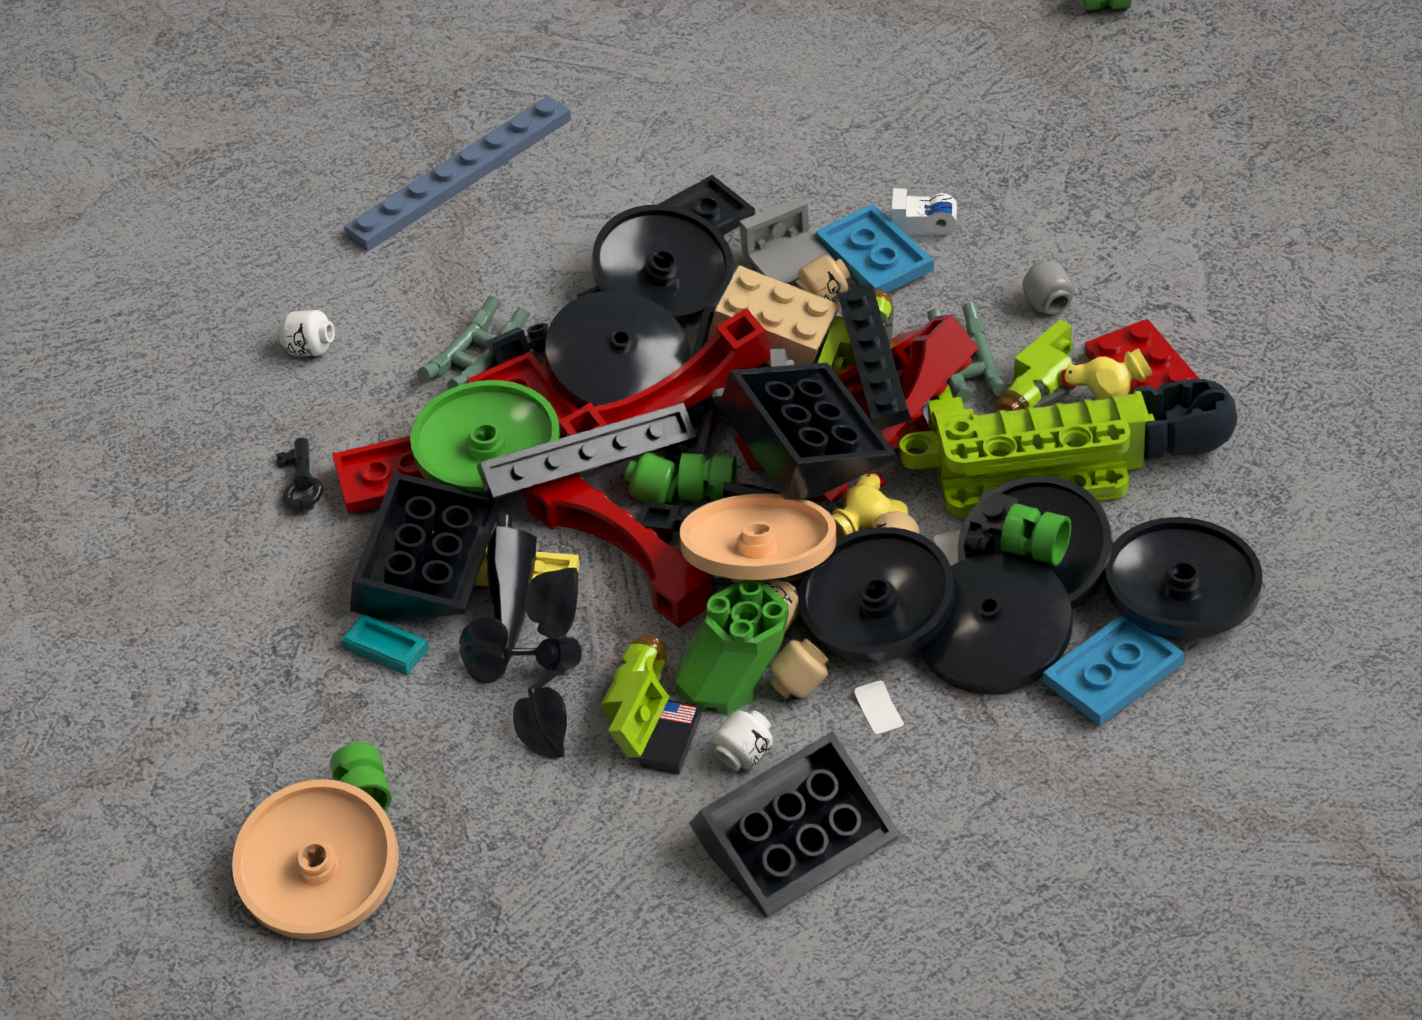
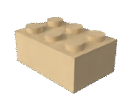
M739 266L715 309L707 341L717 332V325L747 308L766 330L771 349L785 348L787 359L794 360V365L817 363L840 304ZM769 359L764 363L771 365V360Z

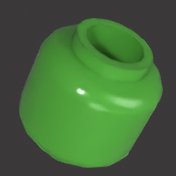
M648 452L644 453L638 462L631 460L624 476V481L629 482L628 492L630 496L642 502L665 504L667 501L672 503L678 491V467L674 462Z

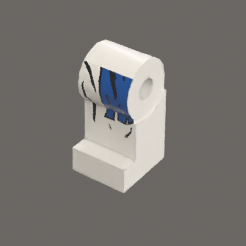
M893 188L892 222L907 236L949 234L956 228L957 203L952 196L944 193L935 194L931 197L907 196V189Z

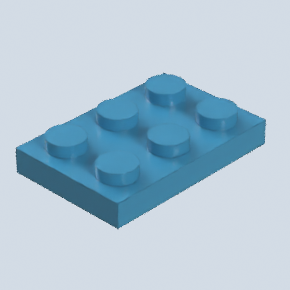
M874 204L815 231V238L835 260L841 259L853 278L863 287L873 285L876 297L889 293L934 271V260Z
M1121 615L1043 672V683L1101 726L1182 666L1185 653L1158 633L1146 630L1127 619L1124 615Z

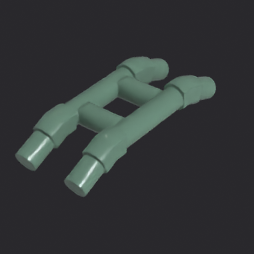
M489 295L482 308L478 310L475 317L470 321V325L442 354H439L435 359L429 361L428 364L420 367L417 371L418 377L423 381L439 377L452 367L451 364L464 368L465 370L460 372L458 376L447 382L449 390L466 384L468 378L486 371L493 364L486 341L496 336L485 331L490 326L493 315L501 301ZM518 307L511 320L507 322L499 335L517 327L522 329L530 313L524 308ZM472 342L487 348L479 358L463 353V351Z
M976 303L964 304L962 309L967 333L979 347L975 351L979 362L970 363L962 372L954 373L948 379L951 393L954 397H961L963 403H967L971 399V392L967 388V383L964 379L984 376L988 389L995 396L1002 397L1004 396L1003 393L1007 390V386L1003 382V378L993 360L985 338L982 322L978 315ZM932 309L927 312L929 322L935 316H942L941 309Z

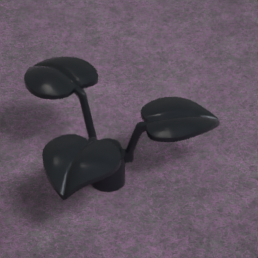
M574 567L543 572L535 576L528 584L525 594L526 613L531 621L539 623L537 627L538 633L548 637L537 648H506L508 642L506 626L499 620L490 617L479 618L470 622L463 629L459 639V651L464 666L471 677L478 682L493 683L499 680L506 671V655H535L537 662L543 668L552 670L529 687V697L521 698L515 703L513 724L519 739L529 749L540 755L554 758L565 756L564 738L567 728V711L561 695L554 689L543 686L556 676H563L565 674L564 669L576 667L582 657L579 642L573 637L566 636L573 624L577 606L578 571Z

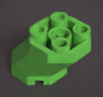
M759 580L736 582L711 596L707 602L706 617L681 658L676 678V692L686 703L701 705L702 712L706 713L705 707L716 708L717 714L726 715L753 701L755 685L784 639L789 616L788 603L770 585H762Z

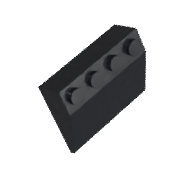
M828 363L730 370L719 407L785 500L818 497L895 459L896 453Z
M394 472L352 580L350 612L365 614L387 621L465 614L488 548V540L494 531L497 516L500 514L503 505V498L489 502L486 494Z
M833 731L704 807L689 822V825L710 858L765 918L900 835L896 826Z

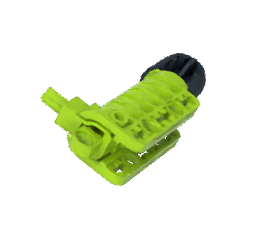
M1190 379L1164 383L1157 390L1151 385L1140 386L1134 389V394L1112 396L1110 399L1094 401L1088 399L1070 404L1055 403L1053 406L1037 408L1031 406L1021 410H999L997 413L981 415L974 414L973 408L964 409L961 397L952 398L950 386L948 385L942 394L928 401V426L930 431L907 434L901 439L900 461L910 469L936 467L945 508L951 516L956 518H967L970 511L978 503L979 496L982 495L984 488L994 490L1007 482L1029 476L1063 478L1082 484L1083 488L1091 493L1098 502L1122 498L1128 492L1129 475L1127 470L1143 468L1144 456L1146 459L1160 458L1166 451L1172 456L1198 454L1213 451L1222 446L1234 433L1237 424V411L1234 399L1230 393L1219 383L1207 379ZM912 448L926 450L921 454H911L908 452ZM965 499V504H961L959 500Z

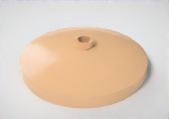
M745 494L716 500L693 511L684 519L680 527V548L684 558L704 572L731 579L766 580L802 573L824 562L833 553L836 546V524L832 515L827 510L802 498L785 500L781 494Z
M319 779L303 781L272 794L249 815L238 834L232 858L234 883L247 909L266 928L295 939L314 940L328 938L356 927L373 914L382 904L396 876L399 858L398 842L393 826L385 811L365 791L351 784L336 780Z

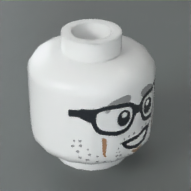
M304 310L290 312L280 324L278 334L280 344L289 354L294 357L323 355L334 340L335 330L332 322L328 321L326 315L320 310Z
M741 710L733 712L714 734V743L716 745L714 753L725 765L735 771H738L740 768L746 770L754 768L773 746V737L768 730L771 727L770 722L755 710L750 714Z

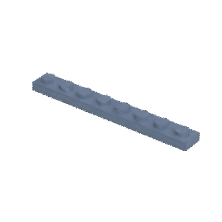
M546 96L344 225L346 237L366 251H370L571 121L570 109L553 98Z

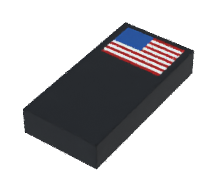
M668 700L640 757L641 767L680 774L702 716L701 705Z

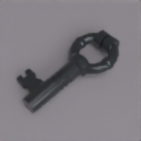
M301 437L295 440L294 449L287 453L277 454V465L279 468L285 467L289 463H295V475L292 477V482L286 487L282 501L288 509L295 511L296 514L314 509V504L320 499L324 491L321 481L310 474L309 441ZM313 486L311 496L307 495L293 500V493L296 490H308Z

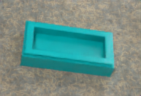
M365 614L358 619L341 639L343 649L405 675L411 672L429 650L427 640Z

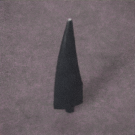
M501 514L497 516L496 527L488 540L487 579L492 596L494 618L502 622L508 630L506 648H515L526 615V589L534 576L537 538L531 533L513 529L512 517L507 514ZM506 655L507 665L512 655Z

